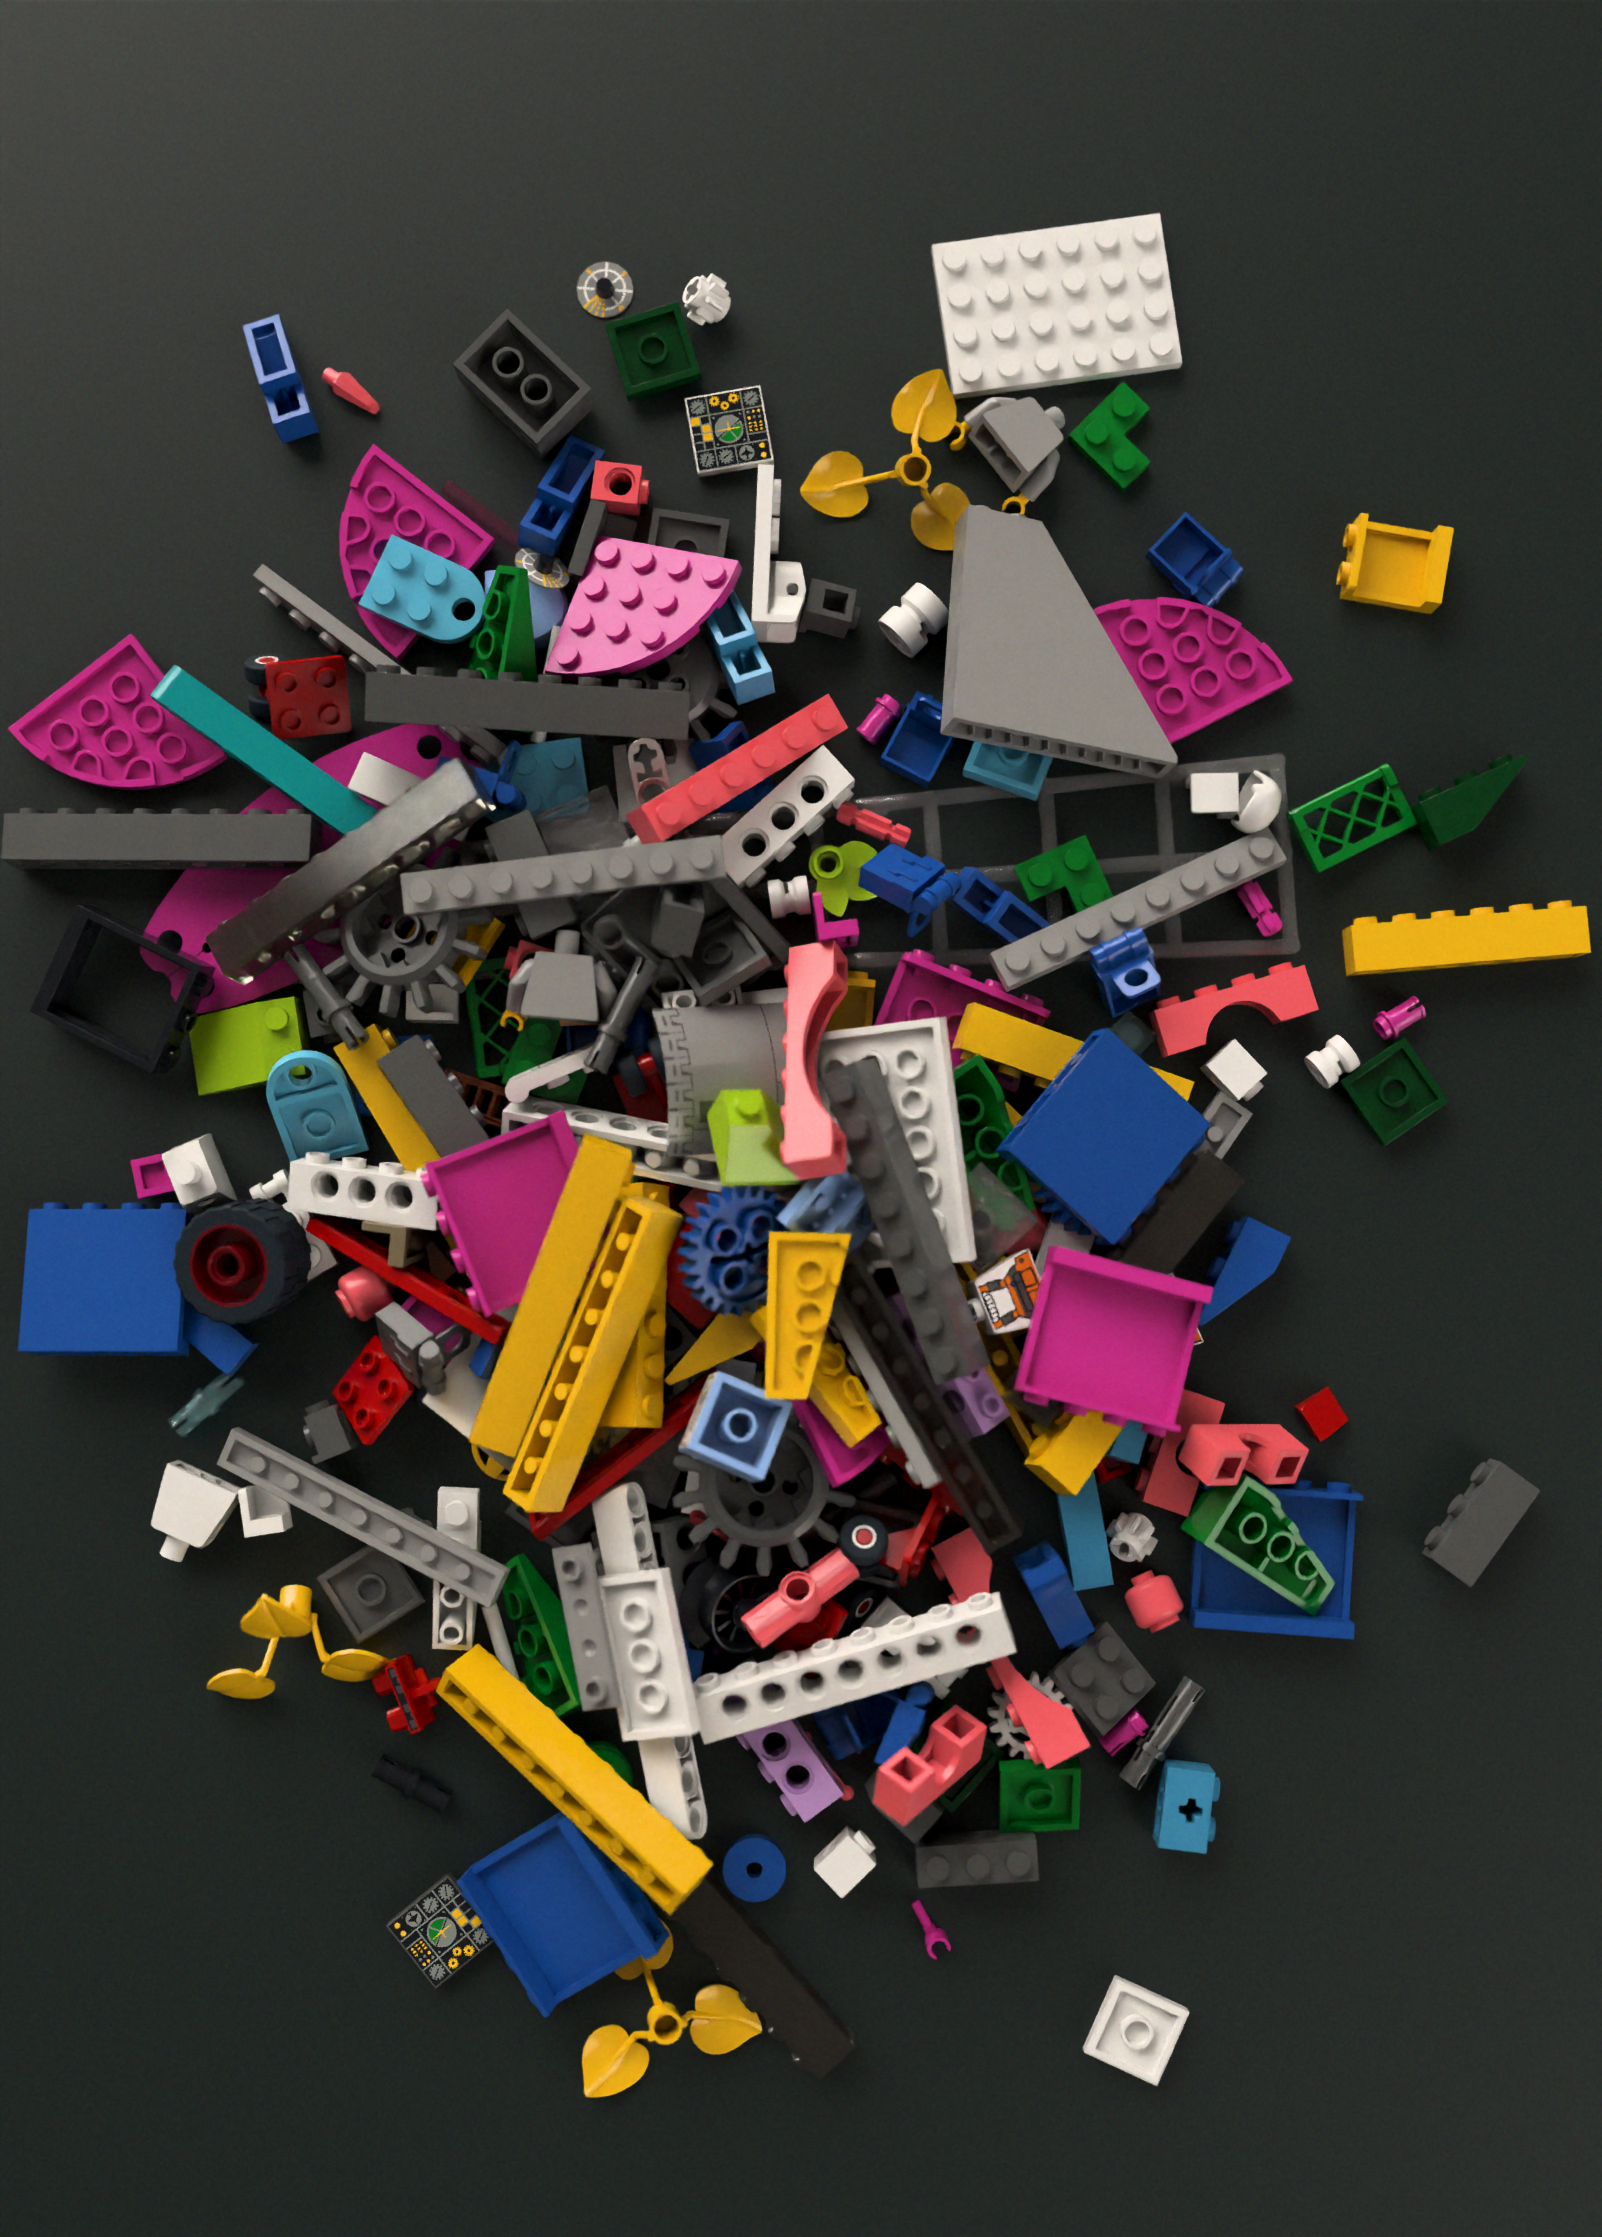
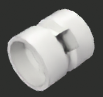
M915 583L901 597L902 605L900 607L892 606L877 622L887 639L909 658H913L928 643L927 635H936L948 623L949 611L930 589L921 583Z

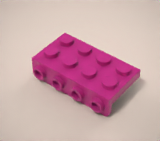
M914 949L912 954L904 952L901 955L873 1026L946 1016L953 1068L964 1062L960 1059L962 1053L953 1050L952 1046L967 1004L975 1002L1042 1027L1051 1011L1043 1008L1044 1001L1024 993L1021 998L1006 993L1004 986L1000 982L992 979H986L985 983L970 978L972 972L955 964H950L949 968H945L934 963L935 956ZM984 1061L1002 1089L1012 1093L1017 1092L1023 1074H1021L1019 1080L997 1073V1065Z

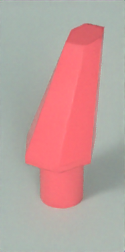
M330 367L324 370L322 381L333 387V393L370 413L377 414L380 409L379 404L350 373H338Z

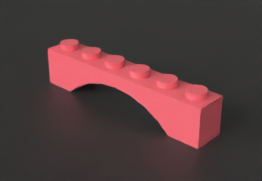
M828 693L625 816L642 844L663 842L846 730L848 726Z
M833 939L789 948V964H786L784 967L785 981L788 985V998L784 999L783 1010L787 1020V1033L783 1035L782 1039L783 1049L786 1054V1069L782 1071V1084L786 1092L785 1105L781 1107V1120L785 1128V1142H782L780 1145V1156L784 1166H787L799 1180L846 1173V1135L826 1111L818 1089L817 1079L818 1052L825 1028L835 1009L847 994L848 959Z
M974 1526L931 1548L936 1557L929 1561L939 1581L947 1578L954 1593L948 1595L952 1605L965 1602L969 1597L977 1593L987 1592L990 1594L993 1561ZM972 1626L973 1629L969 1630L967 1634L973 1633L977 1628ZM1007 1655L990 1660L992 1665L986 1668V1671L996 1690L1005 1688L1011 1700L1005 1707L1016 1728L1024 1725L1031 1739L1024 1744L1035 1765L1043 1762L1046 1769H1049L1090 1747L1070 1708L1051 1700L1032 1687L1015 1669Z

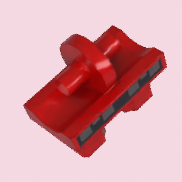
M410 1653L399 1656L386 1665L383 1671L372 1678V1683L380 1697L394 1692L399 1704L387 1711L386 1718L391 1731L408 1729L411 1735L423 1730L425 1725L436 1719L432 1707L436 1706L438 1701L433 1690L437 1689L441 1677L429 1679L424 1667L416 1669Z

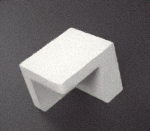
M1238 772L1191 773L1185 780L1186 789H1190L1192 813H1217V819H1232L1239 812Z
M445 984L428 985L433 999L434 1012L426 1014L417 1009L414 1004L412 990L406 991L405 1019L409 1022L459 1024V992L450 989Z
M249 1485L238 1490L244 1538L284 1532L293 1527L289 1502L256 1485Z

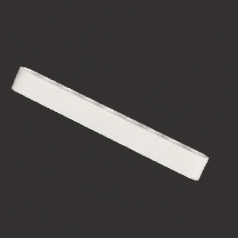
M637 1482L610 1486L592 1501L605 1575L659 1569L643 1489ZM692 1735L638 1740L650 1805L661 1816L669 1819L675 1829L686 1839L702 1838L707 1829V1812Z

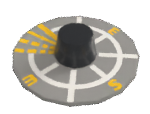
M611 262L595 263L586 268L579 277L576 287L578 300L583 309L592 316L600 318L615 317L624 312L631 303L634 293L632 279L627 271L618 264Z
M530 548L521 549L516 553V567L527 569L528 580L533 584L553 590L564 588L568 584V569L557 557L553 559L548 554L543 553L540 555Z

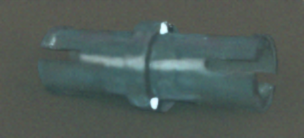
M222 1371L204 1389L199 1387L192 1394L194 1398L176 1414L168 1418L171 1427L174 1428L187 1418V1422L176 1431L180 1436L186 1438L209 1414L214 1416L219 1412V1405L245 1385L242 1377L239 1375L228 1385H225L234 1374L226 1375Z

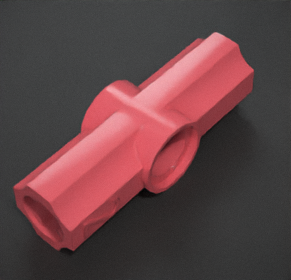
M837 1546L805 1571L787 1574L781 1580L779 1590L741 1617V1621L753 1640L763 1649L796 1623H805L815 1619L821 1611L822 1604L860 1576L859 1571ZM800 1594H808L802 1600H793L796 1596Z

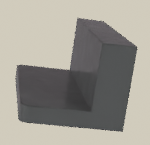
M591 499L567 571L571 583L578 585L580 579L583 578L598 535L633 541L638 528L637 523L633 520L610 514L606 503Z

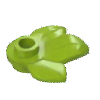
M850 841L839 848L833 845H823L815 849L811 854L809 871L812 877L818 881L816 892H821L822 905L832 915L842 917L849 899L852 901H868L878 897L858 886L861 866L877 855V851L870 845L860 841ZM824 859H831L835 862L836 867L833 871L826 872L821 868V862Z

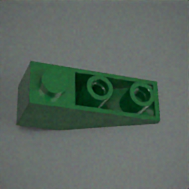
M1507 754L1488 764L1490 771L1478 776L1476 771L1472 770L1454 779L1455 787L1442 792L1440 786H1437L1419 795L1420 803L1411 808V811L1418 823L1416 825L1429 852L1476 829L1527 762V755L1524 754L1513 760L1511 754Z

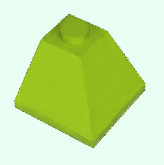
M761 1089L722 1090L707 1113L722 1187L798 1185L801 1180L787 1166H784L780 1156V1145L782 1142H785V1128L781 1120V1106Z

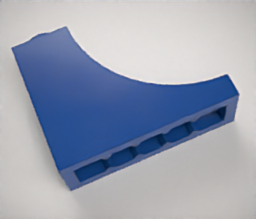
M1045 1540L1013 1557L1012 1560L1058 1647L1062 1649L1067 1646L1069 1650H1072L1089 1641L1088 1635L1094 1632L1095 1629L1075 1592L1062 1560L1048 1541Z

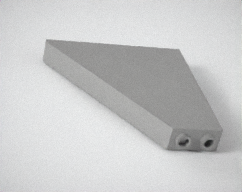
M968 504L955 523L940 734L1162 779L1177 764L1178 756L1043 522L1030 519L1023 514H1009L991 510V508L984 505L974 506Z

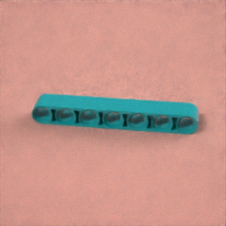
M173 665L150 694L153 700L304 810L309 811L315 818L364 853L369 855L374 849V842L380 841L393 824L373 806L180 667Z

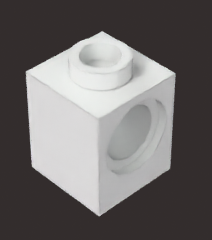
M1236 1039L1227 1042L1199 1068L1220 1091L1235 1101L1243 1098L1246 1102L1263 1088L1264 1085L1260 1080L1267 1074Z
M847 1825L814 1858V1870L843 1898L876 1866V1857L873 1852L876 1847L863 1831L859 1830L855 1833Z

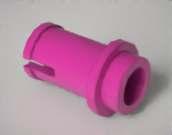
M886 693L882 698H876L875 702L877 705L862 724L856 728L857 733L872 745L877 743V740L894 719L899 720L901 718L899 713L903 707Z
M1411 996L1408 1000L1388 1012L1383 1010L1378 1012L1377 1018L1373 1020V1026L1377 1034L1383 1040L1388 1038L1396 1039L1401 1030L1425 1018L1426 1010L1424 1006L1415 1007L1420 1000L1416 996Z
M1133 1707L1103 1737L1097 1738L1105 1750L1113 1757L1138 1735L1141 1737L1145 1736L1144 1730L1149 1727V1724L1141 1713Z

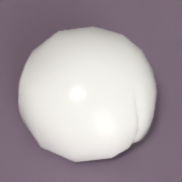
M1254 770L1239 793V812L1237 815L1240 819L1239 821L1231 819V824L1246 834H1252L1267 827L1279 813L1282 794L1277 783L1260 771Z

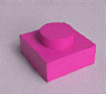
M163 1153L130 1160L138 1199L175 1192L162 1160Z

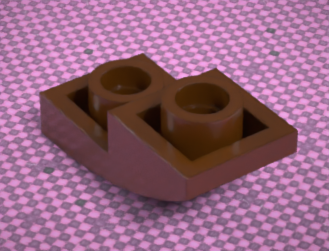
M440 1240L429 1242L426 1245L431 1274L468 1296L465 1290L467 1288L463 1283L459 1281L455 1284L452 1281L459 1272L450 1252L452 1249L446 1241L444 1244Z

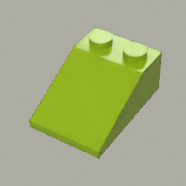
M294 996L251 1003L198 1016L195 1026L189 1032L199 1096L266 1086L269 1072L279 1059L296 1051H312L305 1003ZM297 1065L291 1068L290 1074L294 1078L302 1080L309 1078L312 1075V1071L306 1066Z

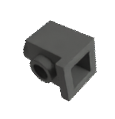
M812 578L805 594V603L798 631L806 633L808 629L844 639L848 629L855 630L859 619L860 607L855 606L857 590Z
M326 1399L305 1408L308 1416L304 1417L307 1424L303 1426L304 1436L311 1448L316 1447L318 1452L317 1455L311 1457L314 1464L359 1446L349 1420L339 1403L330 1406Z

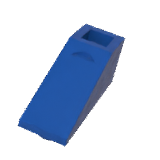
M1249 1216L1240 1217L1239 1222L1233 1220L1224 1236L1223 1241L1228 1244L1222 1257L1216 1256L1207 1271L1206 1276L1211 1278L1208 1286L1214 1289L1210 1304H1203L1198 1325L1203 1326L1274 1274L1291 1237Z

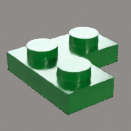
M1122 382L1068 436L1067 441L1121 493L1150 465L1151 461L1125 437L1149 413L1150 407Z
M1086 835L1013 867V871L1028 904L1064 888L1076 914L1114 897Z
M527 1018L523 1029L519 1031L501 1083L507 1084L508 1080L514 1075L552 1060L563 1026H560L559 1020ZM579 1069L568 1074L570 1080L560 1086L548 1089L547 1085L544 1084L530 1090L529 1093L548 1100L577 1105L588 1073L585 1074L583 1069Z

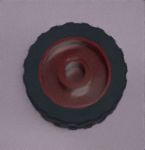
M245 1198L206 1209V1212L199 1213L191 1219L192 1221L182 1230L179 1241L176 1242L173 1265L177 1277L175 1279L178 1287L181 1288L184 1294L183 1297L200 1315H205L211 1321L217 1323L223 1322L227 1323V1325H237L242 1322L248 1323L283 1309L288 1303L293 1302L299 1296V1292L308 1281V1273L311 1271V1247L307 1241V1234L303 1226L301 1227L297 1218L291 1212L286 1211L282 1205L276 1202H269L267 1199Z

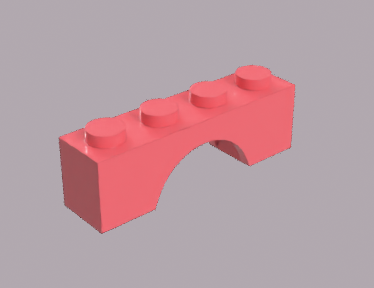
M1290 961L1268 968L1270 975L1255 979L1254 973L1232 979L1233 987L1218 991L1217 985L1214 984L1193 991L1195 998L1181 1002L1179 996H1174L1156 1002L1158 1009L1148 1015L1161 1057L1166 1058L1205 1045L1207 1031L1212 1019L1222 1008L1227 1006L1245 1005L1255 1008L1263 1013L1273 1025L1319 1010L1305 965L1293 968Z

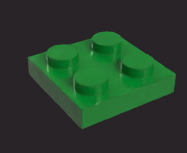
M1079 1757L1067 1758L1049 1769H1046L1043 1762L1035 1765L1033 1759L999 1761L998 1825L1000 1833L1079 1830L1081 1788Z

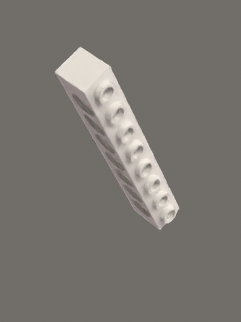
M528 1096L522 1103L510 1102L502 1111L501 1135L564 1110L578 1148L581 1145L584 1134L588 1133L631 1149L632 1158L630 1162L636 1164L633 1175L721 1193L722 1182L715 1153L666 1156L668 1144L667 1123ZM809 1179L801 1180L798 1185H764L760 1187L776 1193V1199L784 1201L788 1205Z
M977 1593L969 1597L967 1601L952 1606L949 1604L937 1605L931 1608L928 1613L915 1617L900 1616L885 1626L875 1629L871 1627L860 1628L852 1632L848 1637L838 1640L823 1639L814 1643L811 1648L797 1652L786 1650L775 1655L773 1659L764 1662H746L727 1673L720 1675L709 1673L701 1676L696 1682L692 1683L701 1727L700 1734L704 1745L1016 1653L1013 1632L1000 1593ZM966 1625L977 1628L970 1634H962L958 1631ZM925 1637H933L938 1640L935 1644L929 1646L919 1643ZM885 1649H895L899 1652L893 1657H885L880 1654ZM848 1660H854L860 1665L855 1668H846L841 1664ZM807 1672H816L821 1677L809 1680L803 1675ZM775 1683L780 1685L782 1689L770 1691L764 1686ZM738 1695L744 1700L741 1702H731L726 1697Z

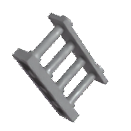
M597 1530L591 1533L593 1550L591 1542L552 1549L583 1711L613 1708L622 1705L595 1567L597 1565L599 1576H606Z

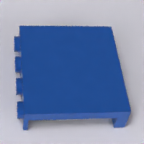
M1109 1028L1093 1031L995 1151L1006 1161H1016L1098 1236L1095 1240L1098 1245L1114 1246L1115 1244L1122 1243L1129 1236L1133 1229L1131 1223L1139 1213L1144 1214L1154 1205L1157 1200L1155 1193L1163 1183H1169L1178 1175L1181 1170L1179 1163L1187 1153H1193L1202 1145L1205 1140L1203 1133L1211 1123Z
M44 1203L43 1209H29L18 1351L31 1356H189L190 1342L183 1338L185 1298L175 1279L177 1277L173 1260L175 1259L176 1251L174 1250L176 1242L179 1241L182 1230L196 1215L183 1208L180 1203H161L160 1209H146V1205L142 1203H122L121 1209H107V1205L103 1203H83L82 1209H68V1205L64 1203Z
M1249 1476L1276 1495L1282 1504L1280 1505L1287 1517L1295 1523L1299 1529L1298 1533L1308 1548L1314 1551L1335 1582V1585L1316 1615L1312 1616L1193 1537L1188 1621L1195 1628L1354 1640L1355 1623L1349 1619L1356 1502L1363 1501V1495L1351 1490V1484L1327 1482V1488L1311 1487L1312 1481L1297 1479L1295 1484L1275 1485L1265 1484L1257 1476ZM1200 1480L1196 1491V1502L1201 1494L1217 1486H1207Z
M561 1811L472 1864L457 1881L463 1898L473 1907L483 1923L486 1934L495 1941L505 1957L508 1968L517 1975L527 1991L530 2002L539 2009L544 2018L551 2014L559 2002L642 1955L644 1960H647L658 1954L670 1935L637 1883Z

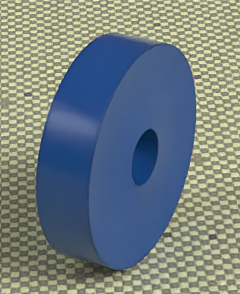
M747 1834L735 1840L726 1851L723 1862V1877L728 1889L736 1897L747 1902H761L773 1897L781 1889L786 1877V1858L779 1844L772 1838L762 1834ZM752 1862H757L762 1866V1870L754 1874L749 1872L747 1866Z

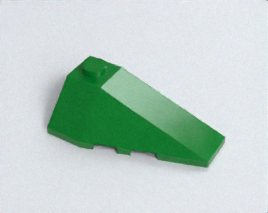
M498 565L482 608L486 619L479 635H472L469 646L474 649L468 668L461 667V670L482 671V679L498 680V672L522 673V681L538 682L528 571L524 568ZM513 730L533 734V731Z
M976 1054L952 1068L966 1179L997 1225L1004 1231L1036 1208L1025 1170L1016 1161H1006L995 1151L1012 1131L1013 1126L1010 1123L1002 1087L981 1056Z
M1244 1473L1241 1474L1237 1485H1219L1201 1494L1180 1529L1301 1609L1315 1616L1335 1585V1582L1314 1551L1308 1548L1298 1533L1299 1529L1295 1523L1287 1517L1280 1505L1282 1504L1276 1495Z
M522 1553L504 1564V1566L510 1568V1571L502 1587L507 1615L516 1622L518 1640L513 1642L515 1655L523 1656L526 1676L520 1678V1680L543 1705L552 1709L557 1718L561 1719L583 1709L563 1605L525 1554Z

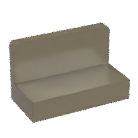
M362 1221L361 1230L390 1234L388 1266L404 1268L428 1258L426 1245L434 1239V1230Z

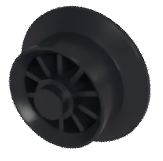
M746 1547L739 1548L736 1561L727 1569L719 1564L720 1552L723 1550L721 1549L700 1562L688 1577L679 1601L680 1625L689 1642L699 1650L705 1651V1653L728 1655L735 1652H749L760 1646L750 1636L741 1621V1617L779 1590L777 1577L773 1567H771L769 1576H760L755 1565L757 1552Z

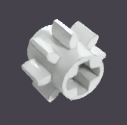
M713 273L708 278L704 275L694 277L687 284L683 293L684 307L689 310L687 317L701 326L705 321L710 324L721 321L727 314L731 304V299L728 296L729 291L724 289L726 282Z
M1121 1512L1118 1519H1113L1105 1532L1106 1535L1112 1538L1108 1545L1112 1553L1117 1558L1126 1562H1133L1136 1559L1142 1562L1145 1555H1151L1158 1542L1157 1539L1151 1536L1155 1530L1151 1521L1144 1515L1135 1512L1127 1515Z

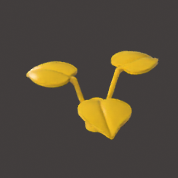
M934 369L916 376L899 391L893 401L891 408L893 426L901 433L912 434V453L902 456L897 461L895 470L863 477V466L856 456L846 451H834L821 457L811 469L800 488V494L811 507L823 514L839 518L849 517L862 511L868 503V492L864 485L897 478L904 486H919L921 495L925 499V501L918 503L911 513V529L917 540L926 547L935 550H953L955 523L967 505L971 504L966 494L960 488L950 483L939 484L934 488L931 495L929 494L926 481L931 474V464L928 458L921 454V448L918 443L919 437L926 442L939 441L946 437L955 425L957 408L944 371L942 369Z
M289 1585L280 1590L279 1602L263 1594L254 1608L241 1619L240 1627L243 1632L255 1637L271 1639L261 1668L255 1673L246 1669L224 1671L207 1682L206 1689L239 1699H258L271 1694L275 1689V1682L265 1678L268 1673L279 1637H299L308 1634L310 1631L313 1634L319 1659L325 1663L322 1666V1673L336 1680L359 1682L372 1679L396 1658L389 1660L381 1655L359 1649H347L337 1651L331 1655L325 1651L317 1624L318 1614L311 1613L312 1590L302 1585Z
M663 1920L661 1922L670 1935L658 1954L647 1960H644L641 1955L615 1970V1973L625 1980H632L644 1973L654 2003L647 2016L650 2030L634 2031L629 2036L623 2027L611 2024L599 2027L592 2032L586 2040L582 2052L584 2093L586 2097L596 2098L613 2095L635 2084L643 2076L649 2063L647 2048L636 2040L648 2039L649 2042L655 2040L663 2045L672 2044L678 2040L682 2029L687 2027L690 2019H693L690 2024V2035L694 2044L701 2051L712 2055L728 2053L762 2032L761 2022L751 2003L739 1991L728 1985L712 1984L701 1988L695 1997L696 2011H687L682 2017L672 2003L661 2002L650 1969L663 1967L669 1961L673 1951V1937Z

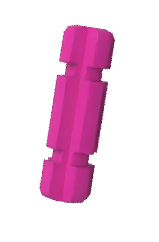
M1250 880L1234 887L1235 890L1239 889L1237 895L1251 918L1258 920L1256 926L1264 937L1274 935L1283 927V922L1276 912L1272 914L1273 906L1257 881L1253 883Z

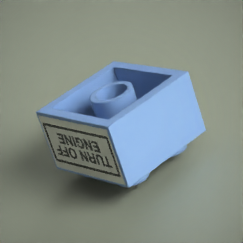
M721 1371L714 1372L707 1377L678 1451L747 1481H762L772 1460L793 1403L785 1399H765V1390Z

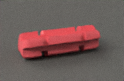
M844 801L836 814L838 822L849 827L853 824L858 831L881 841L887 839L889 844L894 843L902 848H905L911 836L910 828L899 823L895 826L892 824V820L867 809L858 810L857 805L848 801Z

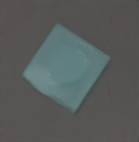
M1131 1011L1125 1012L1110 1028L1138 1056L1157 1037Z

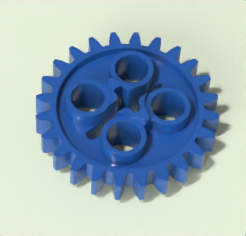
M760 1186L721 1187V1196L712 1192L708 1193L709 1206L696 1204L697 1211L700 1214L697 1219L687 1217L686 1221L692 1226L691 1232L680 1233V1237L688 1241L687 1247L677 1250V1254L687 1257V1261L678 1266V1270L689 1274L682 1283L684 1286L693 1289L690 1296L701 1301V1306L725 1316L731 1313L741 1317L744 1310L754 1314L757 1309V1302L763 1305L767 1304L769 1232H791L776 1218L787 1205L786 1202L776 1199V1193L765 1190ZM745 1246L748 1248L745 1259L735 1257L717 1260L720 1256L714 1257L716 1255L730 1256L732 1254H739L745 1250ZM736 1266L737 1269L724 1283V1275L729 1268Z

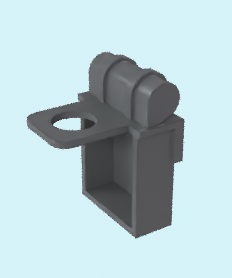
M395 1301L375 1314L382 1351L403 1370L404 1377L418 1389L425 1386L427 1393L430 1395L442 1394L446 1389L447 1380L446 1372L442 1366L469 1347L471 1343L469 1329L456 1322L435 1337L433 1332L426 1329ZM455 1333H460L461 1338L457 1346L450 1351H445L444 1346L448 1338Z

